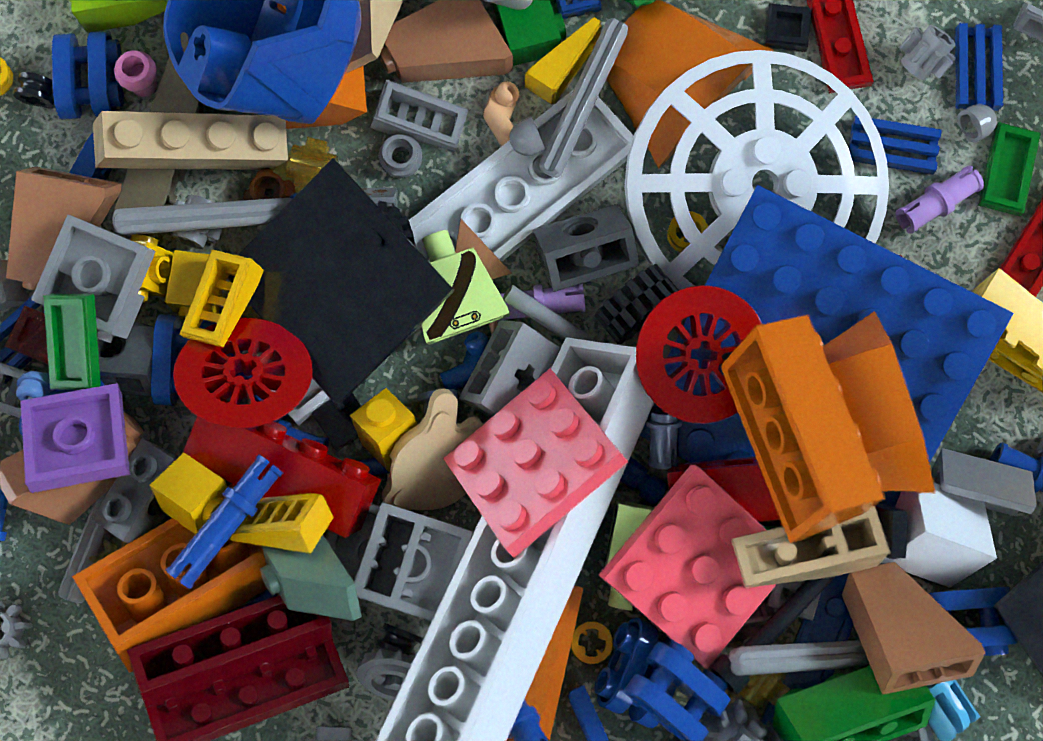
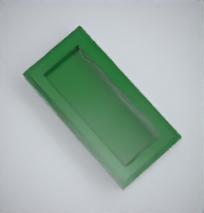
M1000 122L996 124L983 178L984 187L980 191L977 206L1016 216L1024 214L1041 135L1040 132Z
M95 294L44 295L50 389L83 390L101 386Z

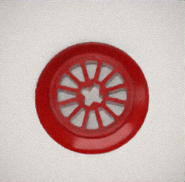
M714 286L684 288L663 299L654 307L643 323L636 347V363L639 378L651 400L672 417L691 423H713L738 413L725 377L718 370V366L725 362L722 358L724 353L733 352L756 326L763 325L757 313L745 300L735 293ZM701 313L708 315L703 332L699 317ZM688 316L690 318L692 336L681 324V320ZM719 319L725 324V327L713 337ZM672 328L683 339V344L668 340L667 336ZM732 333L735 344L720 347L721 342ZM701 341H703V348L711 350L710 360H702L701 367H699L698 360L691 358L692 349H699ZM664 345L678 349L680 354L663 358ZM682 362V364L668 376L665 369V365L669 363ZM688 372L683 390H681L675 383ZM710 374L719 384V388L712 392ZM699 376L701 394L693 395V389Z
M240 318L224 347L190 339L176 359L173 377L179 398L199 418L223 427L250 428L271 423L292 411L306 395L311 384L313 369L311 357L303 342L281 325L263 319ZM217 323L204 329L215 331ZM248 350L246 354L240 353V351ZM232 353L234 357H229L226 354ZM243 372L246 376L252 375V378L245 380L244 377L241 375L236 376V374ZM254 395L260 397L262 401L256 402ZM231 397V399H230L229 402H227V403L224 402V401H226L228 398ZM242 398H247L249 404L239 405Z

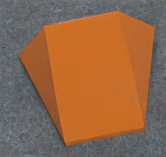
M656 0L651 4L640 6L624 22L628 26L627 36L606 80L632 120L635 130H637L646 111L661 92L686 71L709 59L729 53L752 50L774 51V49L683 11L667 2ZM752 63L738 64L717 70L694 82L684 92L702 108L706 109L712 103L727 96L743 79L746 80L752 74ZM671 105L661 116L647 147L658 169L675 153L676 146L684 131L691 124Z
M874 311L825 344L823 352L832 374L841 384L843 400L852 421L859 427L862 438L861 443L871 466L880 477L882 492L906 491L919 492V494H935L924 437L893 344Z

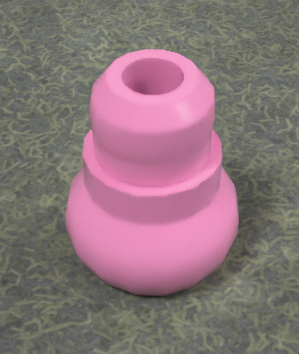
M132 50L125 52L118 58L115 63L114 73L116 80L123 88L132 91L139 97H148L156 91L157 68L150 55L143 51Z

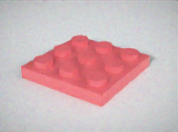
M551 368L443 458L505 550L514 558L628 463L626 458Z
M692 464L599 574L603 580L666 636L688 649L694 655V660L706 670L777 585L745 588L732 545V539L767 530L702 469Z

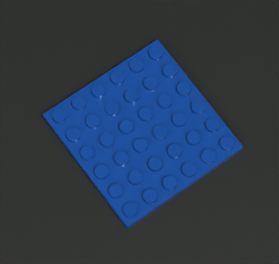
M758 184L705 286L726 289L741 297L754 309L762 324L808 315L814 331L822 339L823 346L875 311L893 344L924 437L929 463L1014 314ZM701 313L699 317L703 332L708 315ZM688 316L684 328L692 336L690 318ZM719 319L713 337L725 327V324ZM732 333L721 342L720 347L735 344ZM678 335L675 342L683 344V339ZM701 341L699 349H692L691 358L698 360L699 367H701L702 360H710L711 350L703 348V341ZM672 347L668 357L679 355L680 351ZM733 352L724 353L722 358L726 360ZM682 362L666 364L665 369L668 376L672 372H674L682 364ZM719 365V366H718V368H719L718 370H719V371L722 373V375H723V372H722L721 367H720L721 365ZM688 372L675 383L681 390H683ZM710 374L712 392L719 388V384ZM699 376L693 389V395L701 394ZM654 403L651 409L657 408L658 406ZM739 413L713 423L683 421V425L678 428L677 456L689 462L756 457ZM644 424L640 436L650 441V428ZM901 491L882 492L885 499L879 503L895 507Z

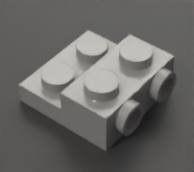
M67 214L31 300L44 305L43 296L48 294H95L97 338L111 343L114 336L127 339L145 296L138 294L156 251Z

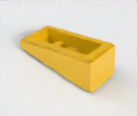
M593 17L529 68L525 73V88L551 105L555 104L591 55L601 34V21Z
M211 250L179 335L184 338L224 347L254 294L264 270L251 258ZM229 275L235 276L233 283L226 281ZM220 290L229 292L227 298L218 296ZM211 306L223 307L221 314L209 312ZM203 320L217 323L215 331L199 327Z
M319 494L261 498L255 506L258 511L253 517L248 515L243 520L238 529L231 535L230 540L311 554L333 519V515L323 495Z

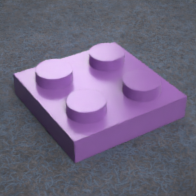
M118 383L21 400L25 483L30 493L130 474L122 393Z

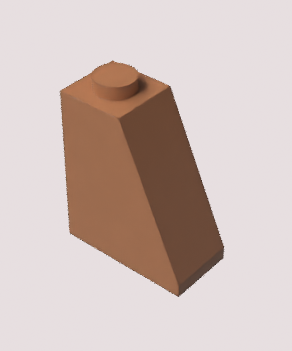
M437 0L393 23L379 55V59L386 72L390 74L395 71L402 83L505 75L513 71V54L480 0Z
M36 166L16 171L6 279L22 281V287L35 290L67 214L100 227L121 193L122 183Z
M124 413L129 459L141 440L140 436L144 432L133 417ZM24 449L0 461V488L9 504L67 525H71L97 499L103 496L117 479V477L30 493L25 483Z
M896 562L849 573L842 597L882 695L974 676L986 653L982 644Z

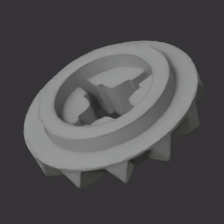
M380 649L378 653H365L363 660L358 662L357 679L362 686L373 694L395 700L416 655L402 654L400 649L397 652Z

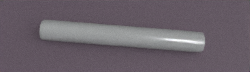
M511 285L503 296L505 302L561 339L565 340L568 337L599 342L514 285Z

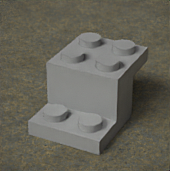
M382 502L381 506L371 504L361 530L346 538L330 531L327 542L355 583L359 599L433 621L474 533L473 531Z

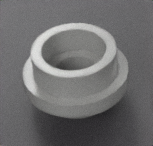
M398 134L391 136L382 143L379 149L380 165L392 177H409L422 164V149L419 143L408 135ZM398 151H405L409 154V158L404 163H396L393 160V155Z

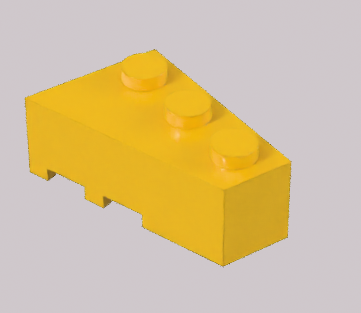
M998 268L971 291L1014 313L988 360L1043 393V303Z

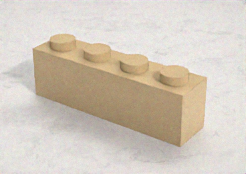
M101 111L93 122L95 168L261 170L263 168L276 169L288 161L286 120L277 116Z

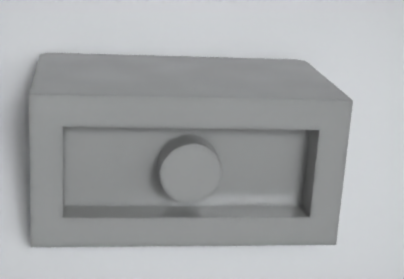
M944 448L941 449L931 470L933 482L939 484L943 491L982 501L985 503L986 509L1017 516L1019 511L1032 514L1037 506L1032 471Z

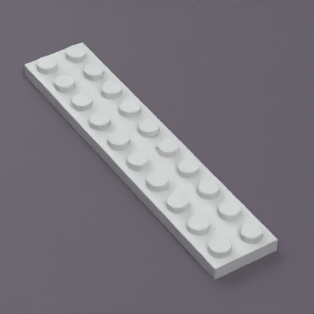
M573 90L534 120L545 148L552 137ZM598 97L567 164L558 178L546 175L539 170V162L545 150L534 155H521L513 149L509 140L409 219L416 248L429 261L422 238L439 231L448 230L455 249L461 218L502 262L534 236L532 229L548 225L627 161L634 135ZM244 350L241 354H246L248 350ZM312 378L306 395L288 414L299 426L312 415L311 413L328 402L330 398Z

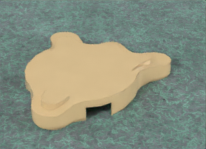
M435 390L430 397L427 412L422 421L407 431L395 443L389 455L392 459L390 473L387 474V484L382 491L384 503L408 511L412 509L435 510L455 503L466 494V491L443 458L480 428L483 423L477 417H470L464 422L457 424L458 401L450 390Z

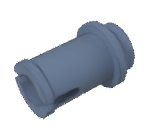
M659 407L653 408L645 422L646 426L650 428V458L648 459V464L659 469H670L672 466L677 467L679 461L677 458L678 428L683 425V421L672 417Z

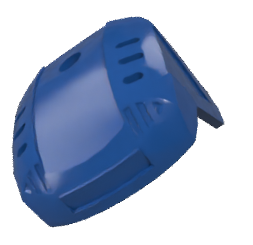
M168 0L163 30L169 57L177 74L193 96L204 105L215 109L277 116L291 122L313 124L337 91L347 71L361 28V7L359 0ZM278 3L286 7V13L277 8ZM184 32L187 33L189 41L185 52L183 51L180 37Z

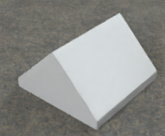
M934 483L935 494L901 491L895 507L907 510L906 558L889 559L885 557L881 562L882 564L896 562L907 573L950 588L997 559L984 502L945 492L937 483Z

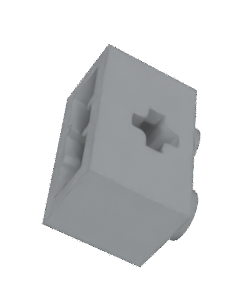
M500 320L458 399L486 417L491 418L549 368H552L561 348L524 322Z

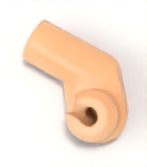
M504 81L499 86L493 88L483 112L485 122L501 147L510 140V132L514 126L510 119L515 109L516 101L520 97L518 87L509 81Z

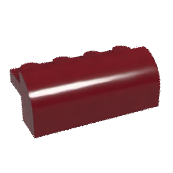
M280 595L127 649L156 741H211L349 688V679L332 639V625L329 616L289 610Z

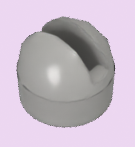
M983 104L972 105L959 112L957 116L958 126L967 139L973 143L989 136L997 123L994 110ZM971 121L978 132L968 133L965 131V128Z
M532 116L513 126L509 136L510 144L517 153L527 156L546 149Z

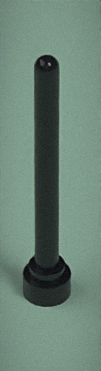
M836 576L805 580L742 647L772 645ZM722 653L709 667L710 672L722 679L728 685L727 690L734 695H738L751 681L749 675L738 676L732 672L729 654Z

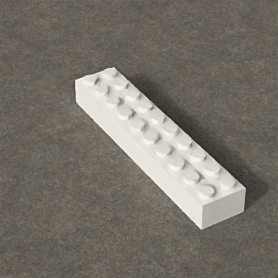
M566 337L551 368L552 371L559 377L626 460L629 461L654 404L639 378L636 363V347ZM627 463L515 558L505 550L483 516L481 517L376 741L507 740Z

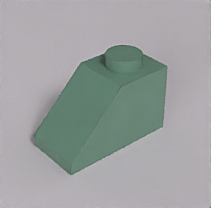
M323 535L311 554L262 546L267 566L260 568L263 581L271 595L280 594L289 610L352 621L362 617L355 583Z

